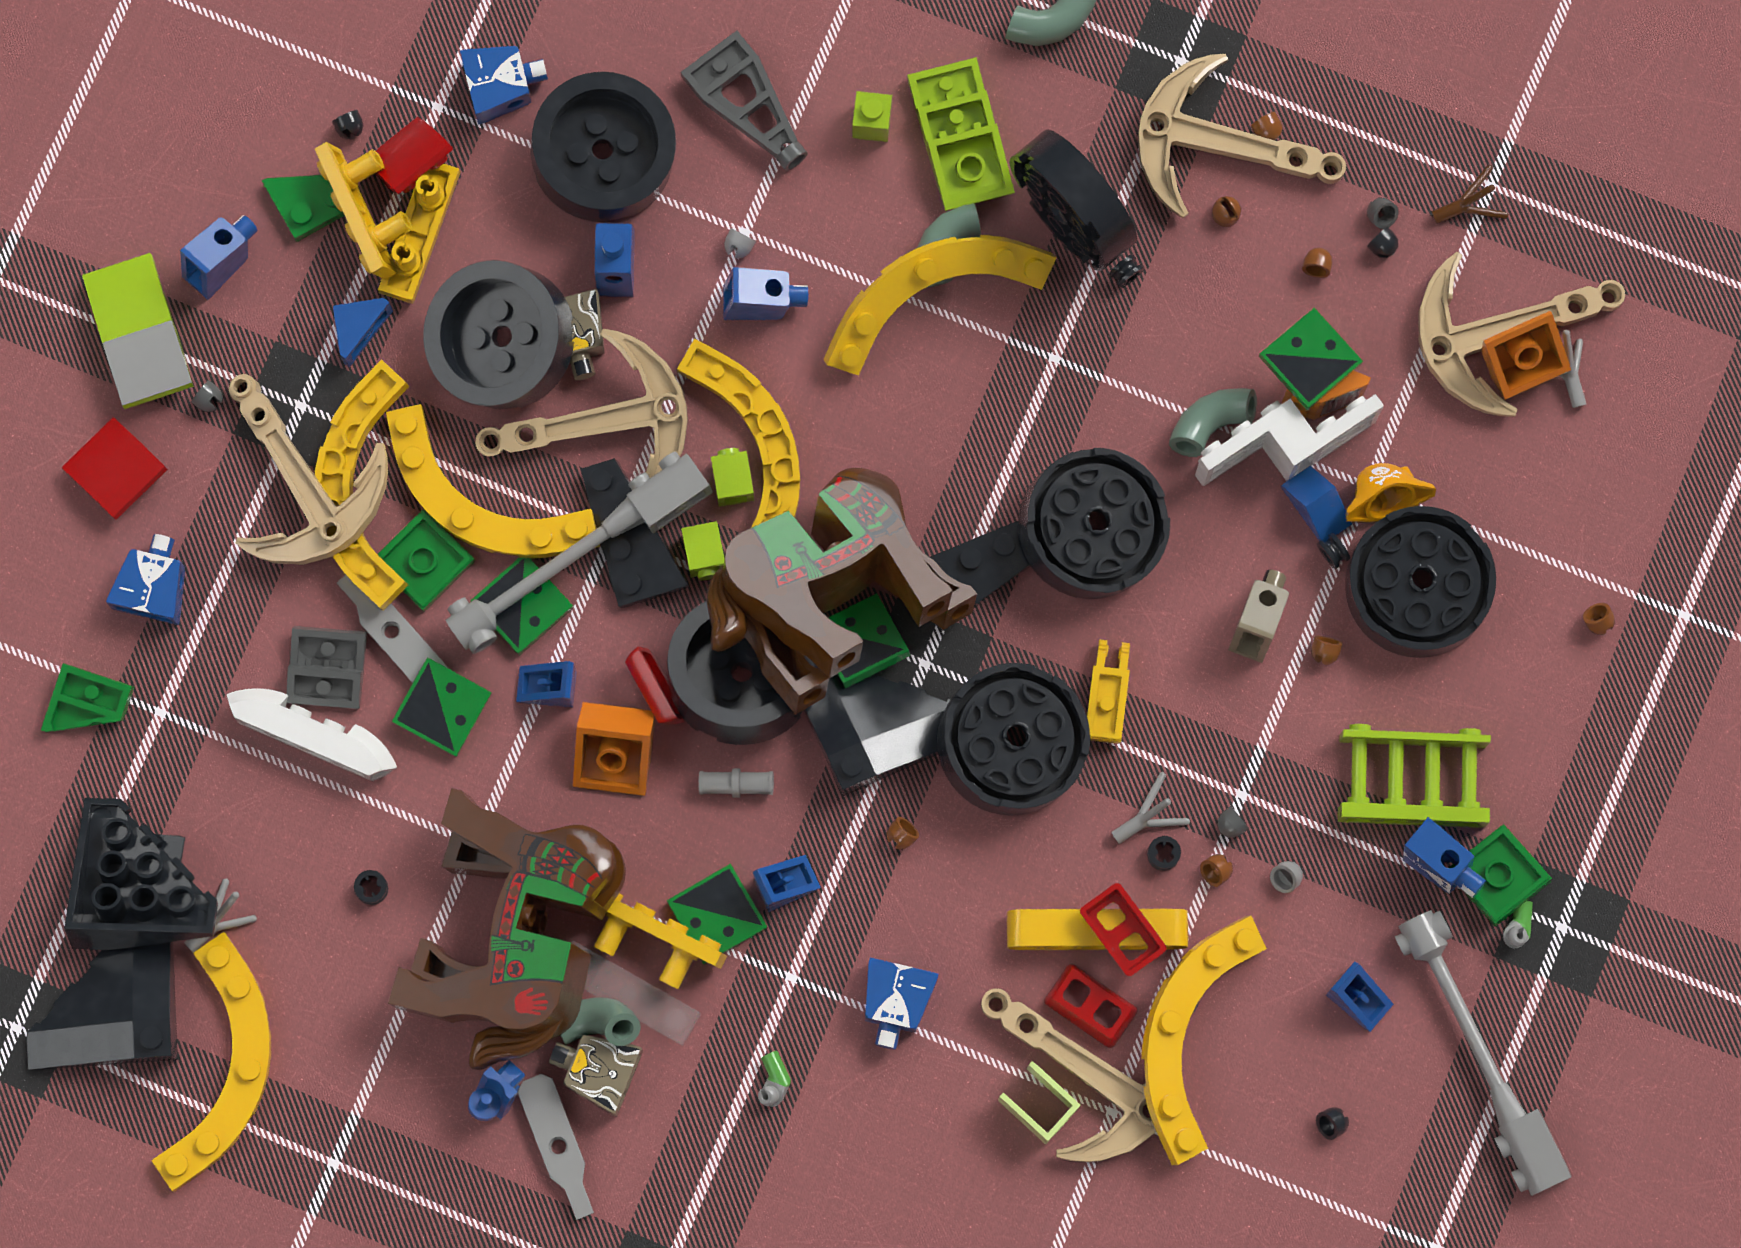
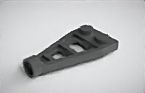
M737 30L680 72L683 80L704 105L773 155L785 171L795 168L806 158L808 152L797 141L759 56ZM743 74L751 79L756 90V97L744 107H738L723 97L721 91ZM763 105L769 108L777 121V125L767 133L760 132L748 120V117ZM786 143L790 144L781 151L782 145Z

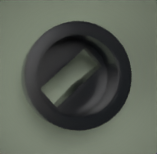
M358 110L345 113L332 121L339 136L348 140L354 139L355 136H359L363 131L364 125Z
M1387 226L1367 247L1379 258H1388L1397 251L1398 238Z
M1328 1108L1316 1116L1317 1128L1322 1136L1328 1140H1333L1343 1135L1349 1126V1118L1344 1117V1111L1340 1108Z

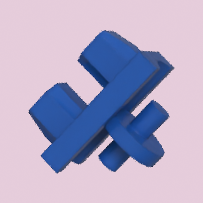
M510 1060L497 1072L490 1066L483 1073L476 1091L469 1097L467 1106L472 1117L479 1121H489L497 1116L501 1120L509 1112L520 1088L518 1084L524 1079L525 1074Z

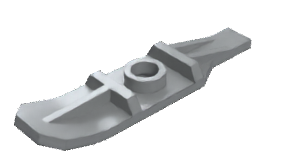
M347 575L337 582L338 586L357 606L362 627L412 683L427 657L447 668L438 655L392 604L383 611ZM396 626L399 631L398 635L395 638H387L385 636L387 627Z
M540 1074L523 1081L518 1090V1095L550 1178L565 1189L576 1220L593 1214L594 1211L583 1185L585 1162L553 1079ZM562 1140L565 1142L566 1149L562 1154H555L552 1151L554 1141Z

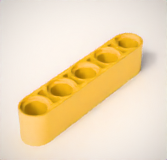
M1016 909L1007 911V949L1107 950L1080 914V909ZM1102 909L1098 912L1097 918L1106 930H1112L1125 920V915L1120 909ZM1139 909L1165 943L1166 950L1188 948V910ZM1133 933L1120 942L1119 948L1121 950H1147V945L1139 934Z

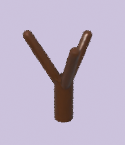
M1492 165L1486 166L1460 199L1431 211L1436 224L1462 213L1502 219L1508 218V213L1504 211L1469 206L1495 190V186L1491 184L1475 193L1492 172Z

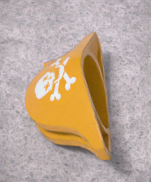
M1389 463L1370 465L1358 475L1355 499L1346 510L1347 522L1379 521L1391 512L1407 507H1415L1433 498L1436 488L1433 484L1414 478L1410 469L1406 466L1400 468Z

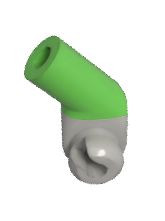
M1526 901L1513 912V920L1503 930V940L1508 947L1513 949L1519 948L1530 939L1533 902Z
M773 1051L761 1058L769 1075L763 1088L758 1092V1099L764 1106L774 1107L780 1104L791 1084L790 1076L778 1051Z

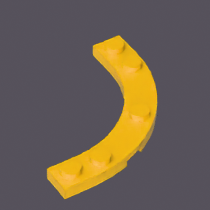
M980 235V237L962 239L950 237L916 248L881 270L882 275L865 292L862 290L859 292L845 312L823 360L828 366L859 376L869 351L883 325L898 307L920 290L944 279L967 274L1002 276L1042 290L1057 257L1051 252L1029 244L991 235Z
M694 338L677 368V373L712 391L731 405L749 427L760 452L764 476L763 493L752 527L787 511L795 518L800 492L799 458L789 423L780 406L761 385V382L746 368Z
M382 359L343 400L330 422L332 426L326 436L323 447L320 446L315 476L336 507L353 494L356 463L367 435L380 417L410 387ZM337 526L329 527L327 536H333L337 531ZM363 533L350 546L333 556L350 580L383 611L408 586L378 556Z
M419 404L386 412L397 464L409 489L424 510L441 527L460 540L491 553L498 552L506 555H516L520 558H546L558 556L596 529L592 509L543 519H519L502 516L474 504L451 485L439 468L431 447L423 406Z
M1251 915L1245 916L1214 932L1190 949L1181 958L1182 961L1177 965L1170 977L1163 981L1147 1018L1141 1059L1144 1060L1146 1081V1086H1143L1150 1117L1171 1165H1179L1208 1149L1192 1114L1184 1089L1182 1077L1183 1041L1190 1017L1198 1001L1212 983L1232 967L1267 949Z
M222 932L193 953L215 984L226 1006L232 1032L231 1064L221 1095L206 1118L187 1136L151 1160L173 1192L207 1170L236 1143L258 1108L269 1075L271 1031L269 1029L264 997L247 963L225 932Z

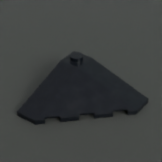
M878 672L845 688L836 674L829 678L826 697L804 709V712L842 796H845L938 755L937 734L939 722L943 711L951 699H948L947 702L927 695L926 690L903 681L896 683L877 676Z
M85 798L64 926L71 948L114 950L214 937L218 909L217 899L209 891L203 893L192 882L195 879L194 875L177 857L172 860L161 849L162 841L145 823L139 826L129 815L131 812L130 807L122 799Z
M173 942L101 950L88 964L91 966L90 969L76 984L72 982L53 1003L55 1007L40 1024L36 1022L27 1032L28 1070L178 1060Z

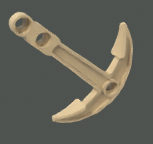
M1226 54L1200 57L1183 64L1160 82L1145 105L1138 131L1140 165L1151 190L1167 208L1181 218H1185L1188 215V211L1178 191L1174 166H1169L1170 147L1172 145L1269 165L1276 171L1307 179L1317 176L1322 182L1327 184L1339 182L1346 170L1344 158L1337 153L1329 152L1322 154L1315 147L1287 140L1274 141L1181 113L1180 109L1187 93L1192 95L1207 76L1228 61ZM1155 121L1160 122L1163 125V129L1161 131H1154L1150 124ZM1291 157H1298L1302 164L1298 167L1292 166L1289 159ZM1328 165L1333 166L1336 169V174L1327 175L1324 172V167Z
M1456 252L1437 269L1427 285L1418 311V340L1428 369L1446 392L1470 408L1483 413L1515 417L1517 408L1499 397L1481 377L1475 380L1464 359L1466 356L1480 352L1483 340L1548 311L1552 312L1556 325L1566 326L1595 317L1600 310L1614 311L1620 307L1625 299L1623 286L1615 280H1606L1598 288L1586 286L1557 295L1549 302L1454 326L1451 323L1448 305L1453 298L1454 276L1463 256ZM1611 293L1614 297V302H1605L1602 294ZM1576 303L1581 311L1576 314L1572 313L1568 305ZM1441 345L1445 349V354L1436 355L1432 347Z
M602 329L600 335L622 353L634 371L639 370L646 389L644 397L551 419L538 417L508 423L501 429L495 427L484 428L477 434L475 443L481 454L495 456L503 450L512 453L547 446L551 441L651 426L654 428L655 453L650 454L646 473L651 478L662 470L659 462L672 452H677L681 456L684 450L688 423L685 397L668 363L646 343L619 331ZM672 400L675 403L676 409L672 414H667L663 411L662 404L664 401ZM526 427L530 428L534 434L533 439L529 442L522 440L520 436L521 430ZM490 434L495 435L498 439V445L495 448H488L485 444V438Z
M240 374L233 378L229 385L230 396L240 404V412L257 439L265 444L309 521L307 528L289 537L283 533L261 538L237 537L235 544L247 553L268 562L299 565L332 557L346 549L360 537L371 523L382 501L388 477V458L385 444L376 443L366 467L353 483L357 490L341 505L336 507L286 434L285 424L270 400L261 393L260 384L247 374ZM242 383H247V389L242 393H238V387ZM260 411H265V417L261 421H255L256 415ZM334 525L337 526L336 533L333 536H327L328 528Z
M991 989L984 994L981 1008L988 1018L1001 1020L1002 1027L1031 1048L1042 1050L1124 1113L1123 1117L1107 1134L1102 1130L1082 1143L1068 1148L1057 1149V1158L1077 1162L1103 1161L1131 1152L1155 1134L1156 1130L1152 1119L1145 1117L1142 1112L1143 1106L1147 1105L1143 1089L1146 1083L1143 1085L1137 1083L1057 1032L1049 1021L1023 1003L1011 1002L1009 995L1004 990ZM997 998L1002 1001L1003 1008L1000 1011L994 1012L989 1008V1002L992 999ZM1030 1020L1034 1026L1033 1030L1029 1033L1022 1032L1019 1027L1020 1022Z

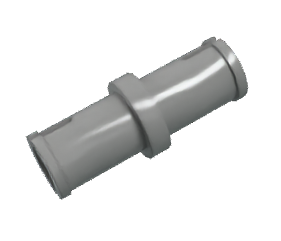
M733 768L732 772L699 771L700 795L732 794L733 798H740L741 794L773 795L774 793L773 771L741 772L740 768Z

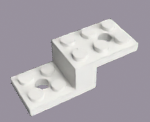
M1376 394L1367 400L1364 396H1361L1345 408L1347 412L1342 417L1336 420L1334 416H1331L1316 427L1317 432L1315 433L1291 399L1283 404L1275 401L1261 412L1262 417L1252 425L1249 420L1245 421L1231 432L1233 437L1221 444L1218 440L1206 447L1201 452L1203 457L1198 460L1199 464L1195 476L1204 487L1260 448H1263L1285 480L1288 481L1375 424L1384 405Z

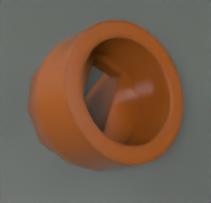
M1274 111L1256 120L1251 125V128L1255 135L1275 141L1281 135L1282 123Z
M1229 196L1216 200L1212 208L1214 221L1223 227H1230L1236 224L1241 215L1239 202ZM1222 203H1227L1234 213L1232 217L1229 216Z
M1313 248L1304 258L1303 272L1315 278L1328 277L1332 268V256L1326 249Z
M1606 603L1594 604L1587 608L1583 614V620L1587 628L1594 634L1605 635L1606 630H1612L1614 627L1615 617L1610 606Z
M1314 636L1311 647V654L1314 660L1318 663L1322 661L1324 665L1334 663L1340 655L1342 642L1326 636Z
M897 817L887 829V841L891 842L894 840L897 843L894 847L896 849H906L919 838V832L915 826L903 817Z
M1215 854L1201 863L1200 871L1208 884L1218 887L1232 876L1233 864L1232 862H1227L1226 856Z

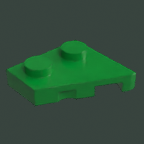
M322 175L278 177L262 180L265 189L296 242L345 216L335 206L331 198V193L334 192L332 186Z
M63 663L41 731L53 732L124 721L135 686Z

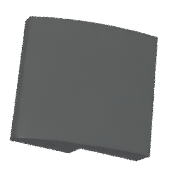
M294 626L291 637L290 665L287 672V703L359 709L367 632Z

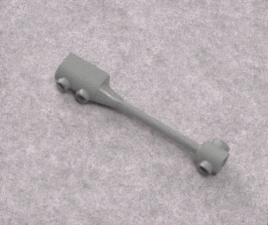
M672 452L659 462V466L662 469L659 473L651 478L646 472L635 477L628 484L632 491L627 494L626 499L602 522L600 527L490 603L486 604L476 599L469 603L464 597L450 605L447 610L451 616L445 621L465 650L469 648L473 654H476L489 647L497 639L493 631L496 630V616L608 538L616 537L644 522L654 534L713 493L709 483L689 455L686 453L680 457L677 452Z
M1430 910L1399 925L1401 934L1395 936L1403 955L1412 954L1414 960L1427 961L1491 1088L1490 1094L1499 1124L1498 1130L1501 1134L1494 1139L1503 1157L1512 1156L1518 1168L1511 1173L1519 1190L1523 1192L1528 1189L1531 1196L1571 1178L1572 1175L1540 1110L1536 1109L1526 1114L1507 1082L1504 1083L1442 958V953L1448 945L1447 940L1452 938L1453 935L1441 911L1433 913Z

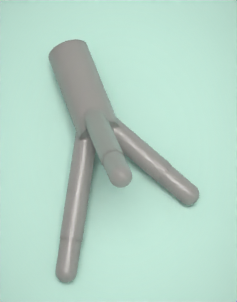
M1564 330V349L1571 370L1559 376L1565 380L1572 407L1576 408L1587 404L1578 376L1583 340L1580 338L1576 340L1573 354L1570 332Z
M1164 772L1159 773L1138 814L1111 832L1119 844L1146 827L1180 826L1190 823L1188 818L1151 819L1171 804V800L1166 798L1149 810L1166 777Z
M226 878L222 880L216 895L218 909L214 934L220 930L253 923L257 920L255 915L220 922L239 898V893L233 892L222 905L229 885V880ZM210 937L190 939L184 943L191 951L195 952Z

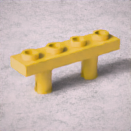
M328 142L323 143L315 148L320 160L317 162V167L323 178L330 182L334 191L331 193V198L335 206L344 213L348 221L345 224L348 235L360 247L362 252L359 255L360 262L369 274L372 273L386 280L397 273L387 251V244L412 231V224L407 215L400 211L380 224L375 225L358 188L359 182L384 169L383 161L375 150L372 149L347 164L341 149Z
M443 164L435 170L429 169L416 181V186L405 213L412 224L413 230L395 240L390 258L397 273L386 280L381 279L378 288L380 294L411 304L414 303L460 175L459 168Z
M620 893L607 911L606 916H608V919L594 945L595 948L614 956L627 928H632L633 925L672 944L671 949H673V952L659 980L676 989H679L693 960L697 961L700 958L721 969L727 958V955L719 952L722 944L704 935H701L698 941L686 935L688 927L670 918L664 924L654 919L656 911L636 902L634 908L622 903L621 900L624 895Z

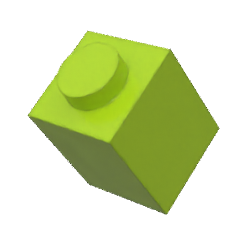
M856 91L852 138L888 142L892 95Z
M727 448L718 451V456H712L711 462L719 507L755 501L747 451L739 452L738 448Z
M717 521L681 528L690 577L698 576V579L701 581L711 580L716 571L724 564V554Z

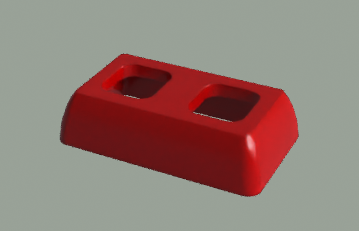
M637 646L628 655L625 664L657 722L666 725L685 722L674 705L669 683L653 654L648 648Z
M1114 883L1081 907L1080 914L1125 975H1134L1166 951L1165 943L1121 884ZM1115 903L1125 915V920L1114 929L1106 930L1098 920L1097 914L1109 904ZM1137 933L1146 943L1147 950L1136 959L1128 960L1119 948V944L1131 934Z
M1075 964L1067 965L1044 999V1003L1108 1048H1113L1138 1012L1136 1006ZM1072 980H1079L1090 989L1089 996L1080 1007L1073 1006L1063 998V993ZM1103 1001H1109L1121 1010V1015L1111 1028H1105L1096 1022L1093 1017Z

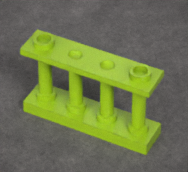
M1351 724L1349 729H1343L1339 735V743H1352L1351 797H1348L1347 802H1342L1338 807V822L1422 825L1427 817H1429L1437 825L1447 827L1485 828L1490 823V808H1480V802H1476L1477 748H1486L1491 743V735H1481V730L1475 728L1459 729V734L1371 730V725ZM1367 744H1389L1388 798L1384 799V804L1370 803V798L1366 797ZM1404 745L1426 746L1425 800L1421 801V805H1406V799H1403ZM1440 747H1462V801L1458 802V807L1443 806V801L1440 800Z

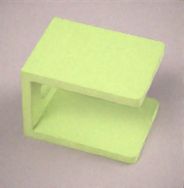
M1031 1061L1027 1070L1069 1108L1065 1115L1047 1133L1006 1094L1002 1093L998 1101L1044 1144H1047L1081 1105L1037 1064Z

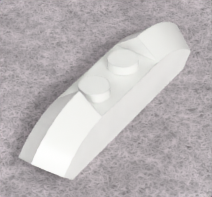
M254 688L238 690L227 694L230 708L237 722L257 732L371 781L382 778L397 768L394 759L382 742L359 725L355 724L348 734L343 733L345 727L329 719H325L322 724L311 719L312 713L300 706L292 704L290 709L285 708L288 695L275 690Z

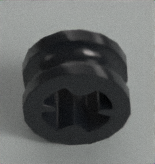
M1133 254L1120 261L1108 274L1111 278H1117V286L1120 289L1133 282L1145 269L1142 265L1135 263L1136 257Z
M1334 533L1328 535L1326 542L1319 541L1317 543L1321 554L1334 569L1340 567L1339 562L1341 560L1347 562L1351 559L1347 549Z
M1157 837L1148 848V861L1157 870H1171L1177 865L1181 857L1180 845L1172 837ZM1162 844V848L1166 844L1171 846L1170 856L1173 860L1168 863L1166 859L1163 860V863L1156 859L1158 851L1155 847Z
M364 871L355 879L354 892L359 900L365 904H379L388 894V883L378 871ZM370 878H376V884L381 888L380 892L377 895L372 892V897H366V890L362 887L363 882L367 880L370 883Z

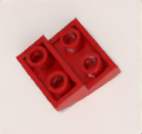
M416 117L375 150L383 161L384 169L374 173V175L380 177L387 188L396 194L409 192L415 188L416 181L429 169L435 170L443 165L448 159L447 154L453 148L435 129L421 118Z
M114 417L61 467L115 520L168 470Z

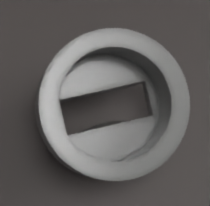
M731 228L725 238L724 248L728 255L731 254L734 248H737L735 258H744L751 252L756 241Z
M1292 861L1279 863L1270 873L1272 885L1282 893L1292 892L1300 885L1303 879V872L1300 866Z

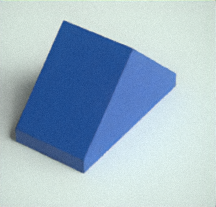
M385 298L333 306L340 356L343 363L349 368L393 312L390 302Z
M1311 465L1280 486L1318 541L1326 542L1330 533H1334L1337 536L1352 526V522H1347L1346 509L1336 487Z
M564 661L520 666L516 702L573 708L577 674L574 662Z
M806 855L753 871L754 881L768 912L821 888Z
M1355 961L1326 994L1330 1000L1369 1032L1373 1030L1394 1005L1362 966Z

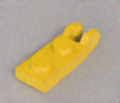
M1099 639L1096 666L1093 665L1087 710L1090 740L1120 744L1130 670H1127L1130 643L1122 642L1118 653L1119 666L1118 668L1104 667L1109 647L1107 640Z

